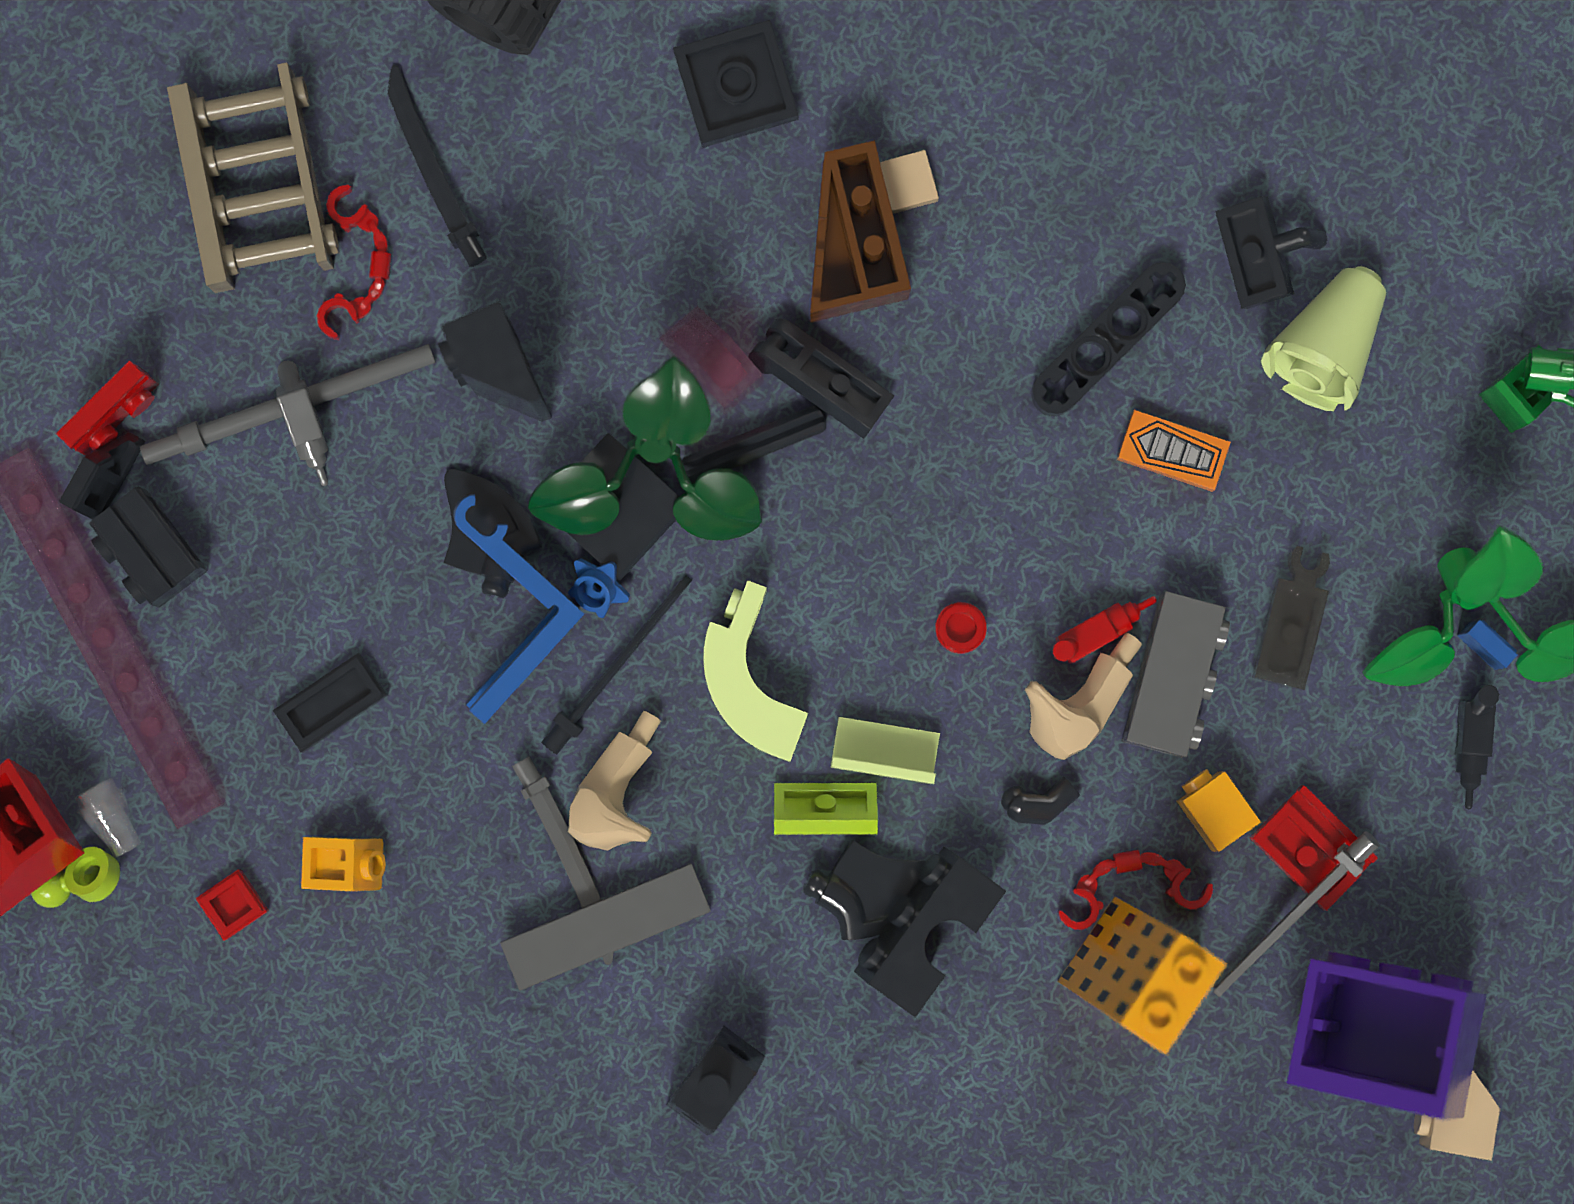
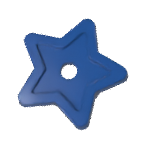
M582 558L574 562L578 579L568 591L570 597L575 598L582 608L595 612L599 618H604L611 603L628 602L630 598L629 592L616 581L617 565L615 562L610 561L598 567ZM595 583L599 584L602 590H598L595 587Z

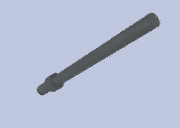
M426 344L308 386V390L315 406L436 362L430 345ZM277 398L201 425L194 421L177 427V433L141 445V454L146 465L183 452L190 456L207 450L206 444L282 418L283 415Z

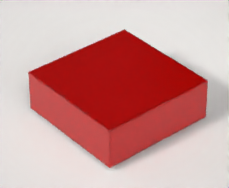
M241 869L236 870L195 898L224 941L230 939L269 912Z

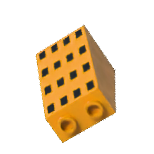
M1114 896L1057 982L1166 1055L1226 966V963L1182 933Z

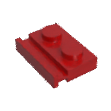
M129 360L56 434L71 449L73 448L75 451L86 456L92 450L95 451L115 440L118 436L115 428L128 415L134 418L144 412L155 398L151 392L159 384L145 370Z
M1301 785L1250 837L1306 895L1340 863L1335 858L1338 854L1337 849L1344 842L1350 846L1358 838L1305 785ZM1374 853L1365 860V864L1362 866L1363 871L1378 859ZM1347 871L1315 903L1323 911H1327L1362 874L1360 873L1355 877L1350 871Z

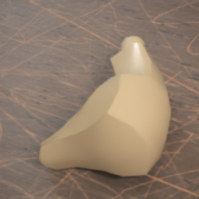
M1125 633L1110 655L1100 653L1086 683L1076 694L1067 700L1056 699L1042 685L1031 681L1025 691L1030 699V733L1035 742L1047 753L1062 760L1084 750L1101 733L1131 680L1133 674L1126 667L1140 649L1142 643L1131 634Z
M643 711L629 736L619 732L579 785L570 806L568 833L580 843L588 847L608 851L628 842H647L652 834L651 830L628 817L623 807V799L630 779L652 754V751L646 746L661 722L654 715Z

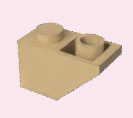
M1472 1071L1464 1118L1442 1120L1415 1113L1414 1133L1420 1135L1419 1144L1428 1149L1492 1161L1500 1108L1475 1072Z

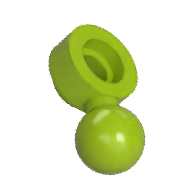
M98 847L84 848L83 851L85 853L68 865L65 871H60L31 893V896L37 904L46 908L62 905L67 901L71 893L87 902L101 901L108 897L118 884L120 878L118 861Z

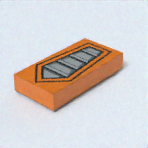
M1133 410L1116 460L1213 492L1231 442Z

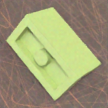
M839 717L830 768L934 784L936 775L934 768L940 733Z

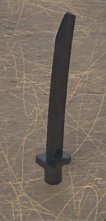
M393 65L390 69L387 94L424 181L450 231V234L447 235L455 249H460L469 267H474L487 258L476 238L479 234L472 222H467L427 139L400 68L397 65Z
M686 575L678 583L569 717L564 712H559L553 719L556 722L555 726L541 742L545 747L557 755L572 736L574 738L579 736L583 728L577 722L688 587L692 579Z

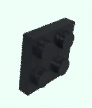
M770 20L673 48L702 148L799 120V114Z

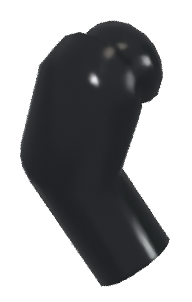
M1062 777L1043 795L1025 793L1022 787L1013 786L1004 792L1001 804L1007 811L1008 817L1017 823L1045 825L1064 811L1080 794L1065 777Z

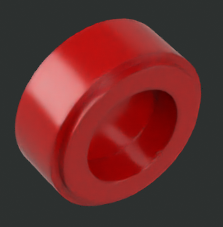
M965 602L953 603L944 608L938 615L935 623V634L939 643L946 650L956 654H965L975 650L983 642L987 631L986 620L982 612L974 605Z

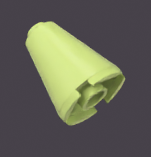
M1361 266L1343 269L1268 345L1261 363L1269 378L1271 379L1276 372L1280 377L1290 382L1283 386L1282 390L1307 405L1325 411H1334L1338 404H1344V410L1350 409L1360 390L1386 297V290L1381 284L1382 280L1379 275L1371 269Z

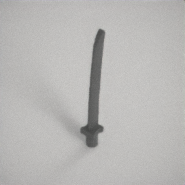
M530 756L516 763L512 768L524 787L521 793L525 800L530 798L567 872L582 908L600 901L601 898L576 842L573 836L568 833V826L548 789L551 783L547 776L541 777ZM614 952L602 957L605 964L610 965L612 963Z
M1364 831L1350 846L1344 842L1337 849L1338 854L1335 856L1340 863L1221 980L1213 992L1220 997L1347 871H1350L1357 877L1363 871L1362 866L1365 864V860L1380 846L1378 841L1369 832Z

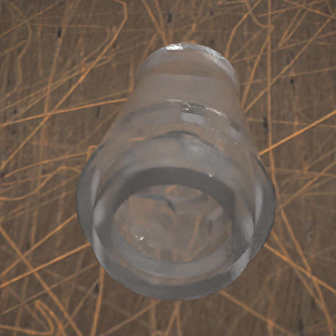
M111 777L74 797L80 807L76 812L106 844L114 858L142 843L136 832L123 787L117 788Z

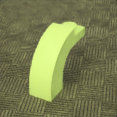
M747 580L744 591L734 588L724 617L732 620L730 628L713 622L709 623L704 645V670L707 686L719 713L737 735L758 750L790 762L808 713L771 699L756 686L750 676L746 663L747 644L765 598L767 587Z

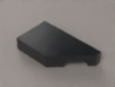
M128 432L83 457L59 502L90 519H94L111 505L141 452L140 446L144 445L146 441Z

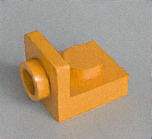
M303 837L301 889L370 891L382 888V876L386 867L382 839Z

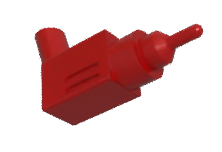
M1151 596L1139 604L1128 602L1121 606L1117 602L1057 636V643L1053 648L1055 658L1060 661H1068L1070 664L1132 630V623L1139 620L1142 610L1156 603V597Z

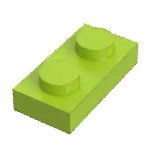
M774 783V835L877 834L878 832L877 783Z

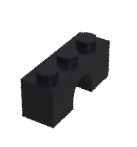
M943 847L939 854L929 857L923 864L919 872L920 880L908 896L900 898L892 907L888 917L890 922L878 938L871 939L864 946L858 957L859 965L854 970L867 984L915 1018L946 976L930 964L926 957L925 941L929 932L937 924L953 920L963 923L977 933L1006 893L1005 889L946 847Z

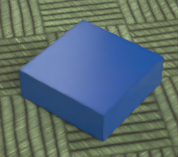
M1484 620L1469 622L1457 635L1494 670L1506 668L1518 655L1516 653L1517 650Z

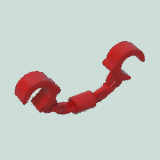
M350 185L339 186L331 192L327 200V211L332 220L341 226L345 232H350L352 227L356 226L365 232H373V240L377 251L371 252L369 278L375 279V281L370 286L366 298L358 297L349 302L341 293H337L334 298L325 301L320 306L317 313V323L324 334L335 340H339L340 337L328 326V314L335 308H343L348 311L351 318L358 324L361 318L370 313L371 304L382 295L385 287L384 280H389L391 254L387 252L388 242L384 233L378 229L379 221L375 214L369 211L366 204L361 206L356 214L351 217H343L337 213L339 200L353 191Z
M1137 849L1113 854V859L1099 862L1093 868L1090 875H1083L1079 879L1076 888L1072 889V892L1085 898L1089 903L1090 912L1084 920L1073 921L1061 910H1058L1057 913L1065 926L1072 929L1083 930L1090 927L1097 920L1099 910H1102L1104 907L1103 903L1097 901L1094 897L1098 886L1096 879L1107 874L1113 868H1115L1116 874L1142 870L1143 862L1148 865L1163 866V873L1171 881L1170 887L1166 889V895L1172 897L1178 905L1187 909L1203 907L1212 896L1213 885L1207 883L1198 899L1188 901L1181 895L1180 885L1190 874L1191 869L1185 868L1178 860L1170 859L1166 861L1159 854L1152 852L1140 854Z

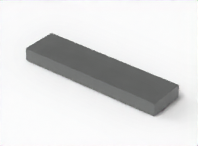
M689 863L505 939L500 944L518 989L521 991L711 912L694 868Z

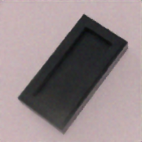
M357 653L275 708L273 712L299 751L304 753L388 695L361 654Z

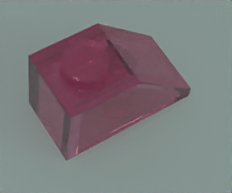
M698 306L659 338L669 352L681 360L693 373L704 392L724 415L729 413L763 384V374L733 339Z

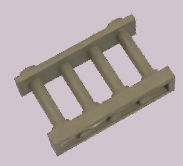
M288 63L277 64L281 86L206 101L204 97L197 98L195 92L187 83L167 87L206 286L214 293L234 290L232 275L240 274V268L315 253L317 263L324 271L334 269L331 255L339 253L337 234L333 223L325 225L302 113L303 107L310 106L308 90L304 77H295ZM286 106L291 135L215 150L213 145L206 147L203 128L210 127L211 121ZM292 155L296 156L301 184L225 199L224 195L216 196L213 177L220 176V170ZM305 204L311 233L235 248L233 244L226 245L222 226L230 225V219Z

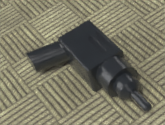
M1492 685L1482 687L1471 701H1462L1458 705L1455 773H1461L1460 784L1466 789L1465 808L1468 810L1473 806L1474 790L1481 785V775H1487L1488 757H1492L1496 703L1499 700V692Z

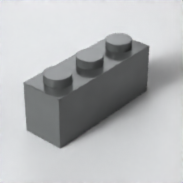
M1167 591L1160 594L1121 742L1180 758L1187 757L1189 748L1197 750L1204 729V720L1197 719L1202 699L1210 700L1217 678V671L1210 669L1215 649L1223 650L1229 633L1230 621L1223 620L1226 607Z

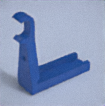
M469 494L463 497L455 506L454 521L457 527L548 609L553 606L465 703L469 711L485 724L580 620L584 613L502 540L508 528L506 523L496 524L492 533L482 535L466 521L465 513L467 509L475 505V495Z

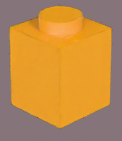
M1205 769L1182 785L1186 795L1178 799L1177 803L1211 851L1220 852L1261 823L1225 771L1211 775Z

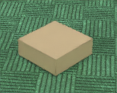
M925 150L880 162L893 214L938 202L939 197Z

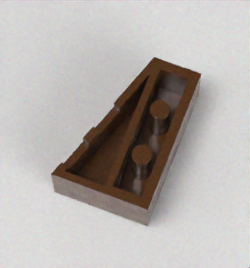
M875 140L824 153L810 323L909 299L911 286Z

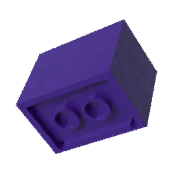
M1328 951L1327 961L1310 959L1286 1084L1442 1120L1464 1118L1487 994L1473 992L1474 981L1432 973L1430 982L1421 981L1422 970L1380 962L1378 971L1370 970L1371 959Z

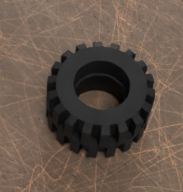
M427 0L437 12L470 35L497 49L520 55L531 54L561 2L560 0Z

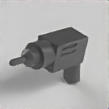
M283 361L277 369L281 386L276 388L278 404L299 459L305 460L308 467L316 470L321 485L326 486L328 480L323 467L327 461L325 453L328 451V446L323 435L320 420L306 381L300 380L296 364L292 361Z

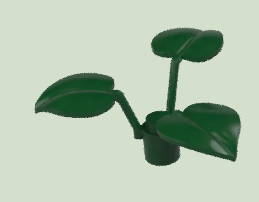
M671 356L657 371L639 382L626 396L623 403L622 416L629 431L635 435V439L628 441L627 451L611 480H606L604 470L595 463H572L557 469L547 476L535 488L528 503V509L535 517L564 532L589 535L602 531L612 524L619 513V500L612 491L620 487L635 455L640 454L645 460L652 463H660L668 458L672 460L680 485L687 491L674 501L673 514L678 524L688 533L706 540H730L754 531L762 523L758 493L751 481L741 473L731 469H713L702 473L697 478L695 484L689 480L681 459L680 448L676 444L691 445L698 442L709 429L711 410L707 396L699 381L676 356Z

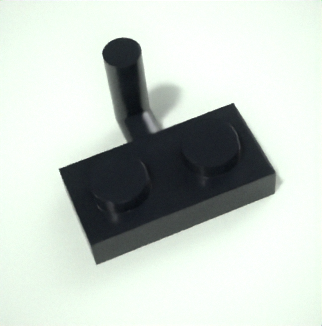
M1259 196L1215 211L1241 309H1250L1294 295L1284 254L1301 248L1319 250L1327 243L1326 233L1319 229L1299 227L1278 234L1270 201L1266 196Z

